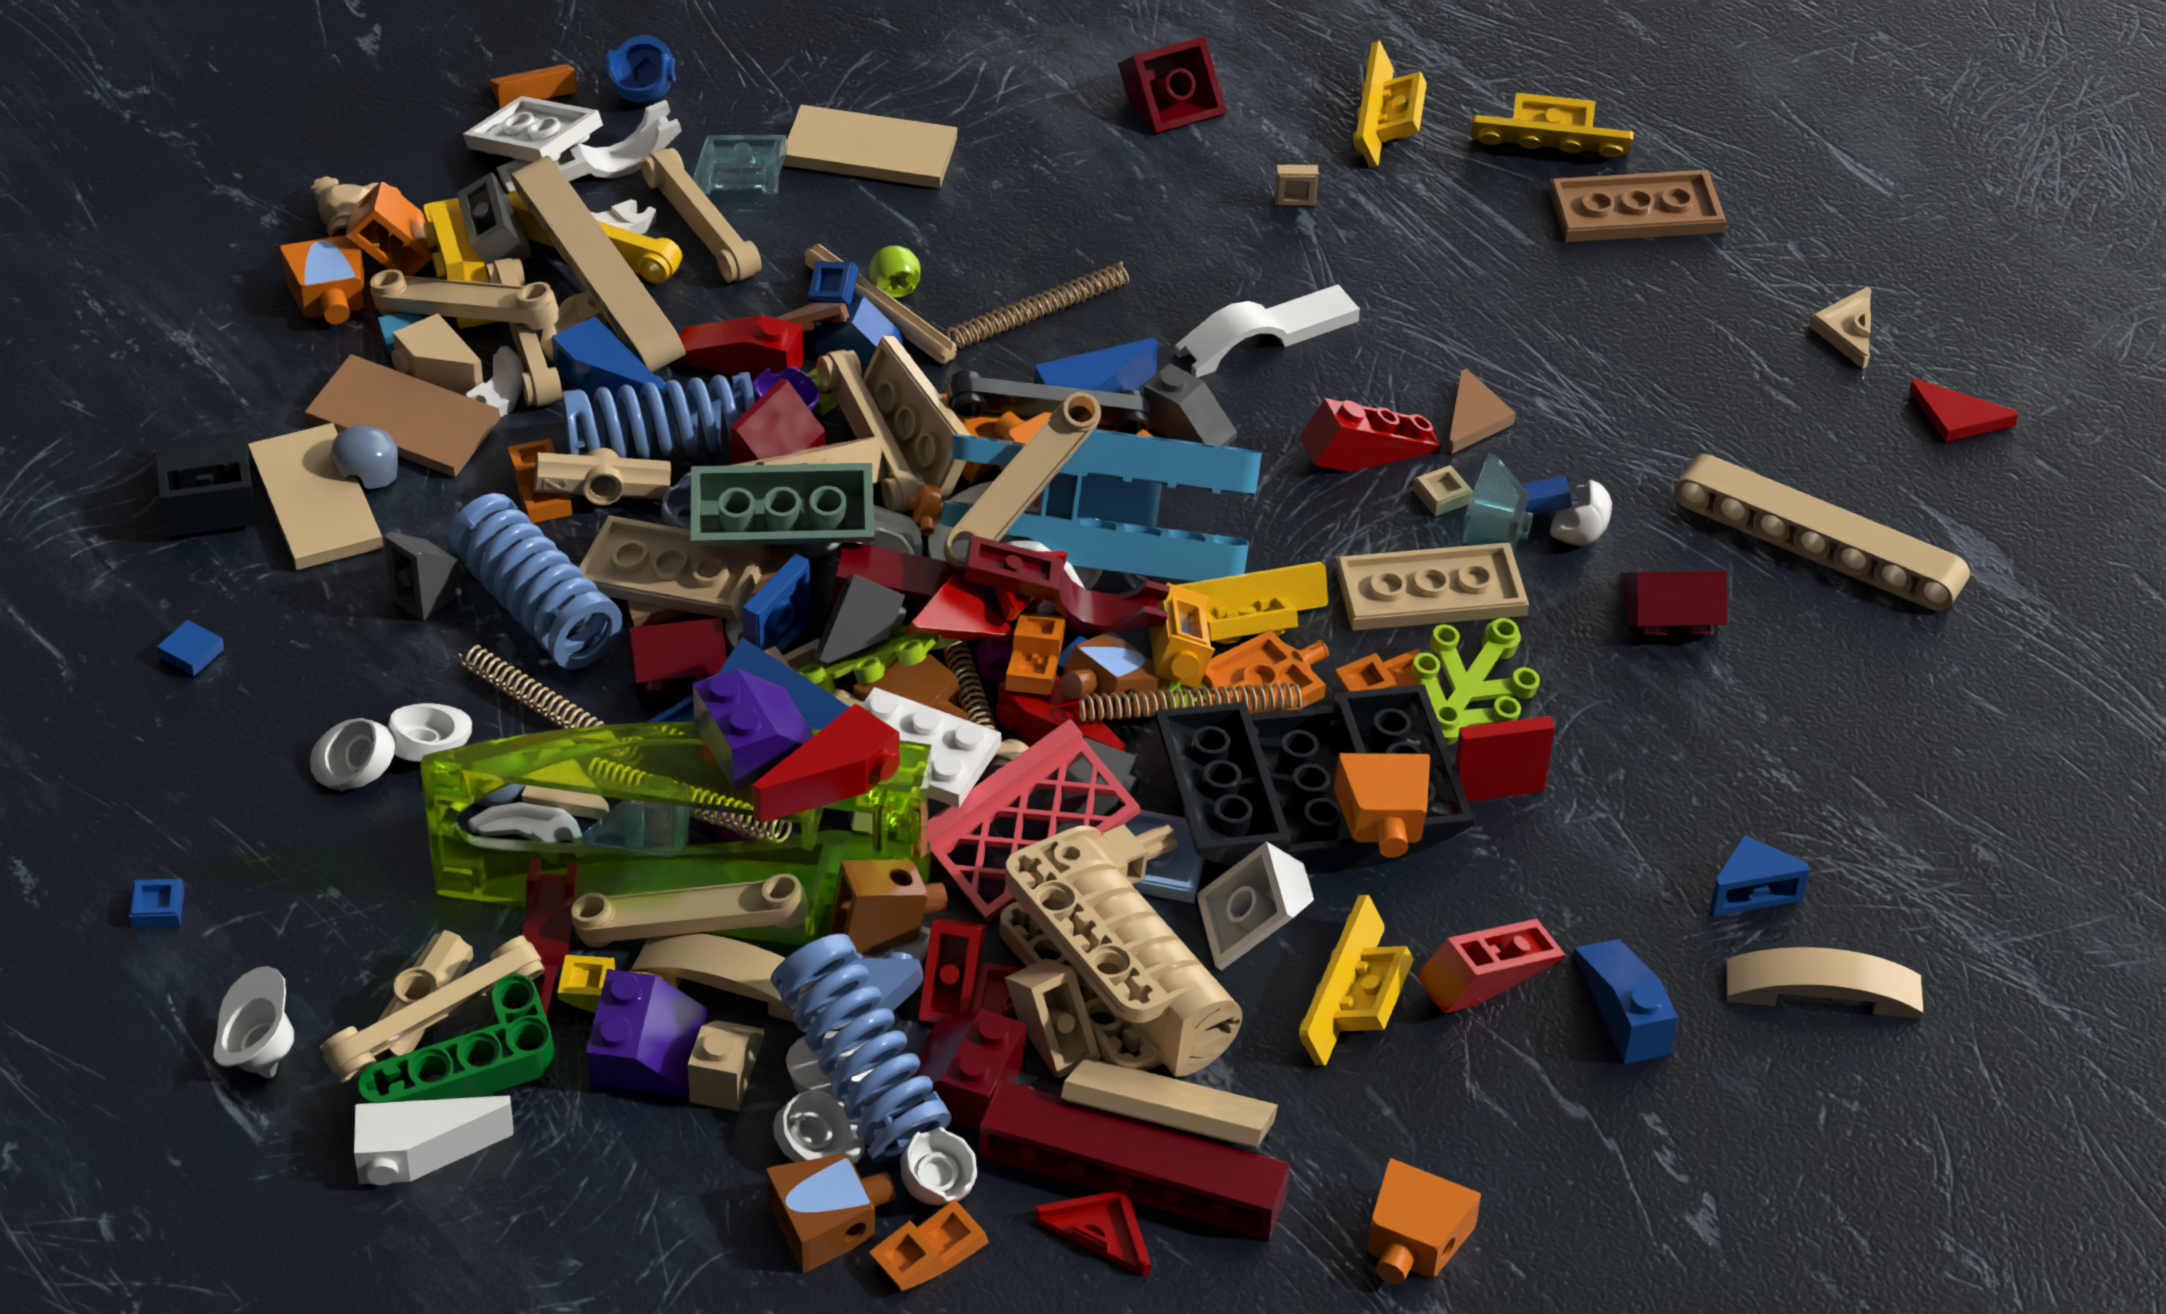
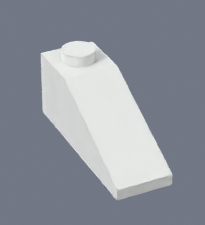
M510 1095L356 1104L354 1155L359 1185H388L394 1182H411L512 1136L513 1119Z

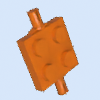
M1269 630L1212 658L1201 681L1209 689L1211 686H1214L1216 689L1223 686L1227 689L1229 685H1232L1234 688L1241 685L1245 688L1247 684H1250L1252 687L1259 684L1262 687L1265 683H1268L1270 686L1273 683H1277L1280 686L1283 682L1288 685L1291 682H1295L1301 691L1302 706L1299 709H1302L1325 696L1326 684L1311 670L1310 665L1328 658L1329 651L1326 644H1323L1321 640L1302 650H1296L1285 644L1272 630ZM1292 686L1291 689L1293 696V707L1291 709L1287 707V690L1283 687L1284 707L1282 710L1278 708V690L1276 687L1273 691L1275 708L1273 710L1269 708V691L1266 688L1264 692L1266 696V709L1264 711L1260 708V691L1258 688L1256 689L1257 709L1255 711L1251 709V691L1248 689L1247 697L1250 714L1298 709L1295 705V701H1297L1295 687ZM1239 689V691H1238L1239 702H1242V701H1241V700H1242V692H1241V690ZM1221 690V704H1224V693ZM1232 690L1229 692L1230 703H1233ZM1212 691V705H1215V693ZM1206 697L1203 698V706H1206Z

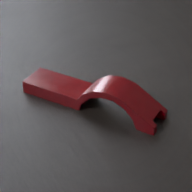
M975 535L971 536L965 561L963 577L965 580L1051 601L1054 603L1056 610L1070 623L1090 631L1112 633L1164 626L1166 623L1168 611L1158 609L1159 601L1167 599L1170 592V586L1146 580L1136 589L1121 594H1101L1086 590L1073 582L1064 570L1063 560L1060 557Z
M531 858L526 878V907L522 935L528 942L533 944L545 968L542 974L532 981L536 986L549 1024L558 978L561 976L565 955L569 954L574 927L571 908L577 900L580 866L579 862H569L567 875L541 872V858ZM517 1002L510 1005L508 1008L518 1009L524 1006L526 1003ZM528 1044L521 1050L531 1051L538 1048L540 1044Z

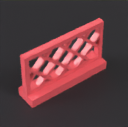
M1069 719L972 788L959 808L948 805L920 825L917 831L923 848L934 861H938L988 923L1001 914L1004 908L1017 902V900L1008 891L1007 884H1005L1004 893L988 905L978 894L981 877L1005 880V869L983 867L986 846L1011 849L1012 854L1015 851L1039 842L1021 839L1025 819L1050 821L1047 838L1056 835L1058 822L1083 824V826L1095 825V828L1102 834L1125 824L1138 815L1141 809L1138 803L1086 743L1080 729ZM1082 757L1093 768L1090 783L1065 781L1067 768ZM1099 777L1106 785L1098 784ZM1037 789L1054 790L1052 811L1026 809L1029 795ZM1063 791L1088 794L1085 814L1060 812ZM1096 795L1116 796L1124 806L1111 816L1093 815ZM998 817L1017 818L1014 838L988 836L990 823ZM961 844L978 846L975 866L955 865L947 854ZM1029 872L1035 879L1036 872ZM964 876H972V877H973V879H972V885L968 882V880H967Z

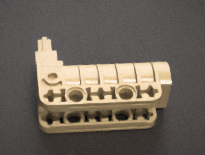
M1124 824L1102 834L1092 826H1077L1012 853L1006 861L1005 882L1008 885V891L1018 902L1007 906L1002 911L999 935L1025 967L1043 960L1036 952L1050 949L1056 951L1061 956L1053 961L1074 969L1079 988L1084 987L1082 998L1086 1002L1084 1004L1100 1056L1105 1062L1144 1072L1164 1064L1175 1077H1180L1203 1069L1229 1047L1242 1023V1010L1240 1006L1133 886V884L1144 880L1148 860L1177 848L1178 843L1173 837L1171 826L1161 825L1138 836H1134ZM1023 868L1025 870L1024 872L1019 873V869ZM1029 872H1036L1035 879ZM1013 922H1018L1020 925L1013 926ZM1030 924L1029 933L1023 927L1024 925ZM1095 1013H1106L1111 1015L1115 1021L1111 1024L1103 1025L1096 1023L1090 1016ZM1122 1045L1130 1053L1121 1054ZM1138 1051L1139 1054L1137 1057H1134L1131 1054L1133 1052Z

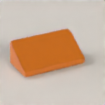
M567 64L489 80L490 88L500 108L505 107L520 96L543 100L577 92L576 72L573 67Z

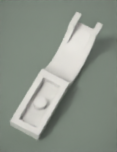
M664 100L645 108L642 122L636 131L624 141L609 147L598 148L583 144L572 145L560 153L561 156L555 161V164L568 181L588 173L604 178L630 175L641 169V159L643 157H646L651 152L665 148L682 131L680 123L677 119L668 121L666 116L670 113V108L667 101ZM518 159L497 167L500 180L507 193L516 191L510 175L533 163L532 161Z
M1339 285L1265 309L1261 304L1250 301L1234 303L1213 313L1175 345V354L1178 358L1191 354L1196 359V362L1192 365L1191 373L1198 378L1215 372L1220 360L1226 353L1245 338L1256 334H1274L1287 347L1358 322L1360 309Z

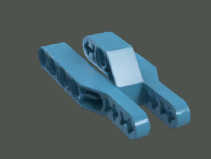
M1095 429L1040 493L1038 512L1025 510L1006 534L1029 537L1033 541L1040 542L1051 551H1066L1068 555L1066 561L1072 566L1189 581H1203L1245 574L1249 546L1248 540L1151 526L1157 525L1162 484L1169 488L1186 486L1205 489L1215 494L1233 492L1256 497L1262 453L1248 449ZM953 434L949 457L963 461L1007 466L1026 443ZM944 501L940 524L955 527L974 504Z

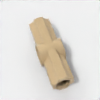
M597 448L589 451L586 455L538 452L535 460L534 492L585 495L590 502L597 505H610L620 497L662 500L667 489L670 487L671 464L670 461L620 458L616 452L608 448Z
M446 930L443 933L434 934L414 966L401 972L396 977L394 982L395 995L377 1022L459 979L473 958L472 946L464 942L460 935ZM441 1020L374 1056L375 1063L412 1052L425 1031L435 1028Z

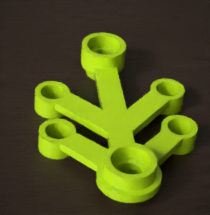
M1498 618L1487 625L1481 639L1483 649L1467 672L1456 649L1460 639L1459 632L1454 627L1446 624L1435 627L1429 644L1431 649L1438 654L1452 687L1453 693L1448 700H1446L1436 679L1440 669L1438 658L1433 654L1425 652L1415 656L1410 668V674L1419 685L1425 684L1447 745H1451L1458 740L1460 727L1517 720L1521 712V706L1512 697L1517 696L1522 699H1528L1535 695L1540 683V677L1530 668H1518L1512 678L1484 681L1498 659H1508L1516 652L1521 635L1518 626L1512 620ZM1440 638L1447 639L1449 642H1445ZM1420 666L1427 667L1430 670H1424ZM1520 681L1527 682L1529 685H1524ZM1496 699L1493 708L1465 710L1470 701ZM1501 710H1506V711L1510 712L1511 714H1506V713L1502 712Z
M902 625L896 634L890 632L888 639L835 661L850 658L826 669H824L821 663L810 664L799 669L797 673L832 695L836 690L833 679L854 671L858 684H869L882 678L884 671L896 658H898L900 666L915 665L926 658V653L929 650L948 647L959 639L942 638L941 634L915 632L912 636H909L904 631L908 625Z

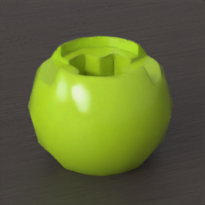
M901 246L882 248L876 252L869 262V279L893 298L906 296L915 289L920 281L919 260L909 249Z

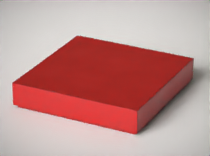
M1551 716L1459 728L1454 765L1468 801L1545 791L1555 731Z

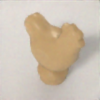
M328 176L314 181V185L310 187V190L318 202L319 215L322 222L327 225L329 238L346 235L353 207L378 183H371L365 186L355 184L339 185L336 178Z

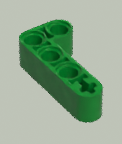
M520 974L506 975L497 981L491 994L498 1024L367 1067L361 1073L358 1081L363 1104L482 1097L548 1074L554 1067L556 1054L550 1027L533 981ZM517 1002L526 1003L524 1006L518 1009L508 1008L510 1005ZM528 1044H540L538 1048L531 1051L521 1050ZM482 1059L492 1060L485 1066H473L475 1062ZM432 1075H443L441 1079L435 1082H424L426 1078ZM411 1084L412 1088L406 1089L405 1086Z

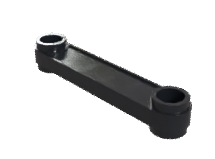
M960 371L951 375L948 379L946 389L948 406L959 419H974L979 416L1000 418L1006 412L1011 411L1021 420L1028 421L1044 412L1053 413L1070 394L1087 392L1095 397L1101 408L1100 421L1096 429L1114 430L1120 433L1136 435L1142 429L1148 431L1150 428L1151 414L1149 403L1146 400L1145 394L1138 390H1124L1119 393L1006 381L982 378L980 374L974 371ZM1074 406L1068 410L1070 417L1077 422H1086L1092 418L1091 412L1084 406Z

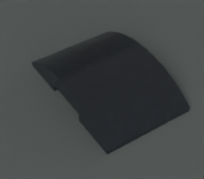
M1425 684L1340 692L1335 694L1334 706L1250 714L1246 702L1155 710V720L1196 854L1215 863L1233 867L1265 842H1268L1303 863L1307 874L1336 872L1402 858L1435 846L1474 826L1475 819ZM1339 753L1429 754L1428 801L1422 837L1416 843H1408V850L1403 855L1393 858L1386 857L1380 853L1378 842H1357L1352 839L1334 792Z

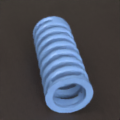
M741 372L736 376H732V391L727 379L722 375H715L711 379L709 391H707L702 379L693 377L687 383L685 395L678 381L668 380L664 385L662 398L657 386L651 382H646L641 387L639 402L634 389L626 384L620 386L617 391L616 406L609 389L599 387L594 393L593 408H591L590 401L584 391L580 389L563 391L568 453L570 455L587 454V452L581 453V447H585L584 438H581V421L588 450L605 448L606 421L612 450L620 458H628V423L630 421L638 458L650 460L652 456L651 426L653 417L661 455L664 459H672L675 454L674 429L676 413L686 456L694 457L698 452L699 409L708 452L712 455L718 454L721 450V406L730 439V426L755 403L750 375L748 372Z
M497 493L483 495L466 505L454 518L447 535L448 550L454 554L462 566L470 571L477 581L482 583L486 591L493 595L503 608L509 611L515 621L522 624L526 632L534 637L544 650L550 653L558 665L565 669L575 670L596 662L607 653L621 631L622 613L607 595L598 592L595 583L585 578L582 570L571 564L568 556L559 551L552 540L544 537L541 529L531 523L525 513L517 510V506L510 498L504 494ZM500 511L489 517L480 527L477 526L478 522L488 514ZM474 530V531H476V532H475V534L473 535V537H472V539H471V541H470V544H469V538H470V536H471L472 531ZM500 530V532L498 533V535H497L491 542H489V540L491 539V537H492L497 531ZM593 613H596L591 623L583 631L579 632L578 634L572 637L566 638L567 636L571 635L572 633L580 629L589 620L591 615ZM595 640L597 641V642H596L592 647H590L589 649H587V650H585V651H583V652H581V653H575V652H577V651H579V650L584 649L585 647H587L588 645H590L591 643H593Z
M834 934L813 941L788 956L776 967L770 980L773 986L777 988L784 1006L794 1011L793 1021L798 1030L806 1033L805 1043L810 1052L819 1055L818 1066L824 1075L832 1078L831 1089L835 1097L844 1100L843 1110L847 1118L857 1123L856 1134L860 1141L871 1146L867 1149L871 1161L876 1164L888 1163L902 1157L910 1139L917 1131L923 1133L939 1127L945 1129L950 1124L952 1117L937 1092L933 1091L930 1093L933 1089V1083L929 1077L917 1076L909 1079L920 1067L918 1056L914 1053H905L897 1056L907 1045L906 1035L902 1031L885 1033L894 1023V1014L888 1008L873 1010L882 999L879 988L876 986L860 988L869 978V971L863 964L848 965L859 957L856 948L848 935ZM816 983L806 994H798L802 987ZM828 1006L819 1016H811L814 1010ZM842 1028L832 1038H824L827 1032ZM857 1049L844 1061H836L840 1054ZM872 1070L858 1083H849L853 1076ZM886 1092L873 1104L862 1106L867 1098ZM924 1099V1103L915 1106ZM908 1110L907 1112L899 1116L897 1119L893 1120V1116ZM884 1120L887 1127L875 1129L879 1121ZM889 1144H896L894 1147L886 1148Z

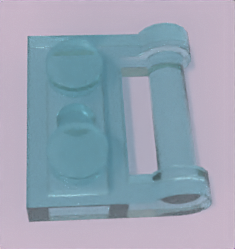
M707 135L694 172L693 181L704 194H710L711 190H762L763 194H776L779 188V175L788 149L786 135Z

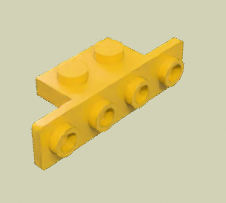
M1380 41L1371 43L1370 55L1365 62L1366 79L1361 85L1362 102L1361 107L1357 109V132L1353 133V143L1356 152L1360 156L1364 155L1370 168L1379 164L1382 142L1404 139L1412 134L1419 133L1427 84L1421 71L1392 79L1393 66Z
M1516 93L1513 119L1474 115L1471 138L1479 139L1480 142L1489 145L1508 142L1517 143L1527 149H1537L1546 146L1559 148L1566 153H1578L1583 150L1599 152V154L1605 157H1619L1630 154L1633 132L1593 127L1595 101Z
M458 198L425 204L424 214L427 223H423V229L428 248L435 247L436 253H432V260L437 278L443 277L449 280L490 283L483 260L469 245ZM455 317L460 329L498 322Z
M1322 562L1177 585L1209 596L1206 609L1209 638L1211 641L1221 644L1234 643L1239 641L1241 636L1257 633L1261 635L1269 630H1272L1276 635L1284 633V629L1298 627L1297 611L1325 607L1328 604L1326 567ZM1178 611L1181 630H1185L1191 615Z
M1369 895L1358 896L1351 914L1346 919V924L1337 946L1331 953L1330 962L1323 978L1316 987L1315 996L1309 1010L1300 1024L1299 1035L1301 1043L1306 1047L1316 1066L1327 1064L1341 1031L1385 1029L1414 960L1407 946L1377 947L1384 932V923Z

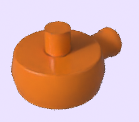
M931 484L921 485L916 497L908 496L906 506L913 508V520L921 525L920 533L930 536L935 532L934 523L937 520L938 514H942L941 490Z

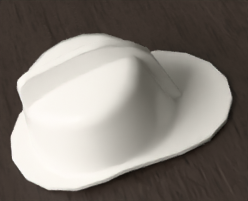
M268 966L255 968L242 975L227 992L219 1012L217 1038L213 1054L219 1065L226 1067L238 1066L242 1070L258 1073L264 1078H271L276 1074L279 1061L287 1054L294 1042V1029L284 1012L286 996L285 979L277 969Z

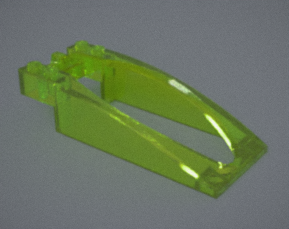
M694 722L630 723L562 729L495 739L423 755L420 767L436 895L526 907V878L531 858H541V872L567 875L569 862H579L580 874L577 899L589 893L615 896L764 881L778 874H791L803 885L808 900V915L801 924L789 929L770 925L709 931L707 933L806 946L817 939L825 904H832L841 861L910 860L915 864L923 884L929 883L931 874V843L927 842L932 744L900 740V766L888 780H882L865 794L775 819L802 823L801 835L788 836L780 844L767 841L766 839H758L755 841L681 846L600 845L473 836L462 831L456 820L458 815L470 805L510 784L754 817L752 784L733 790ZM811 729L814 735L821 731L820 729ZM823 808L872 814V835L835 829L817 832Z

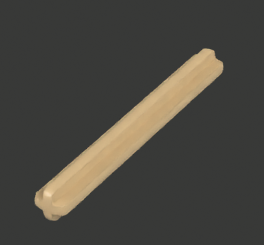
M815 244L805 252V264L813 270L816 261L844 262L820 244ZM858 272L853 300L856 301L864 296L905 335L906 339L940 364H946L950 359H954L956 356V344Z

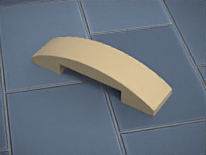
M702 933L649 937L631 969V972L664 974L665 981L675 988H678L683 978L768 1002V1015L794 1022V1011L784 1006L777 988L773 986L770 980L773 971L786 958L754 945ZM816 983L802 987L798 994H806ZM817 1009L813 1011L811 1016H817Z
M1791 947L1755 951L1726 960V1002L1775 1006L1778 994L1872 1002L1873 1015L1922 1019L1923 1016L1921 975L1904 966L1879 957L1839 949Z

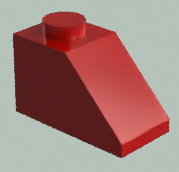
M941 918L931 922L918 1020L940 1023L970 1012L983 957L987 925Z

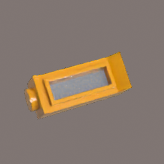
M1167 583L1166 585L1170 586L1169 595L1166 600L1159 601L1158 609L1168 611L1166 623L1164 626L1149 627L1154 673L1156 676L1198 689L1215 650L1210 645L1206 618L1209 596Z

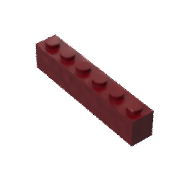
M843 543L830 610H833L846 576L856 574L905 595L901 606L906 608V615L902 624L909 625L953 575L1014 630L1016 629L1019 615L1014 621H1006L998 599L985 597L986 585L963 579L964 570L955 569L947 561L859 543ZM1035 598L1022 611L1064 617L1056 610L1053 602ZM1066 619L1061 650L1063 651L1080 635L1089 640L1106 632L1090 631L1070 623ZM977 637L976 639L985 640L987 638Z
M1000 1080L980 1123L979 1156L1103 1193L1126 1189L1130 1201L1269 1241L1287 1196L1290 1163L1277 1160L1270 1155L1255 1154L1231 1147L1218 1140H1207L1186 1134L1172 1127L1159 1126L1121 1114L1065 1101L1064 1098L1038 1091L1028 1085H1017Z

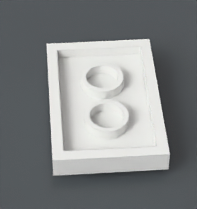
M520 96L463 133L469 149L532 162L548 155L555 162L560 158V153L572 145L581 144L588 140L589 134L601 127L603 123L598 110Z
M876 687L873 688L861 705L862 708L900 732V766L895 774L885 781L957 808L964 802L1001 747V732Z

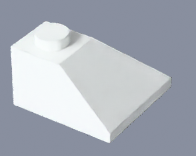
M1265 842L1196 894L1215 967L1220 970L1225 969L1294 918L1314 900L1303 863L1272 844Z

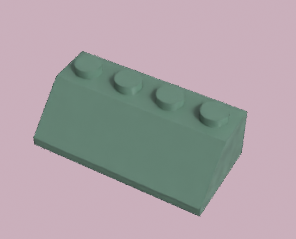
M872 463L691 466V546L874 542Z

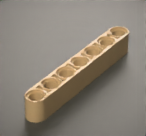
M547 155L510 175L512 183L522 202L623 344L632 353H637L651 372L686 355L683 343L672 324L551 157Z
M1700 454L1696 456L1673 487L1676 500L1691 511L1931 610L1945 611L1950 608L1970 577V569L1967 563L1953 553L1712 455Z

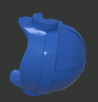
M639 35L625 41L616 51L609 50L608 54L604 56V77L610 78L614 90L620 97L629 102L646 104L659 100L667 93L671 82L676 81L674 72L675 58L672 57L669 48L661 40L653 36Z

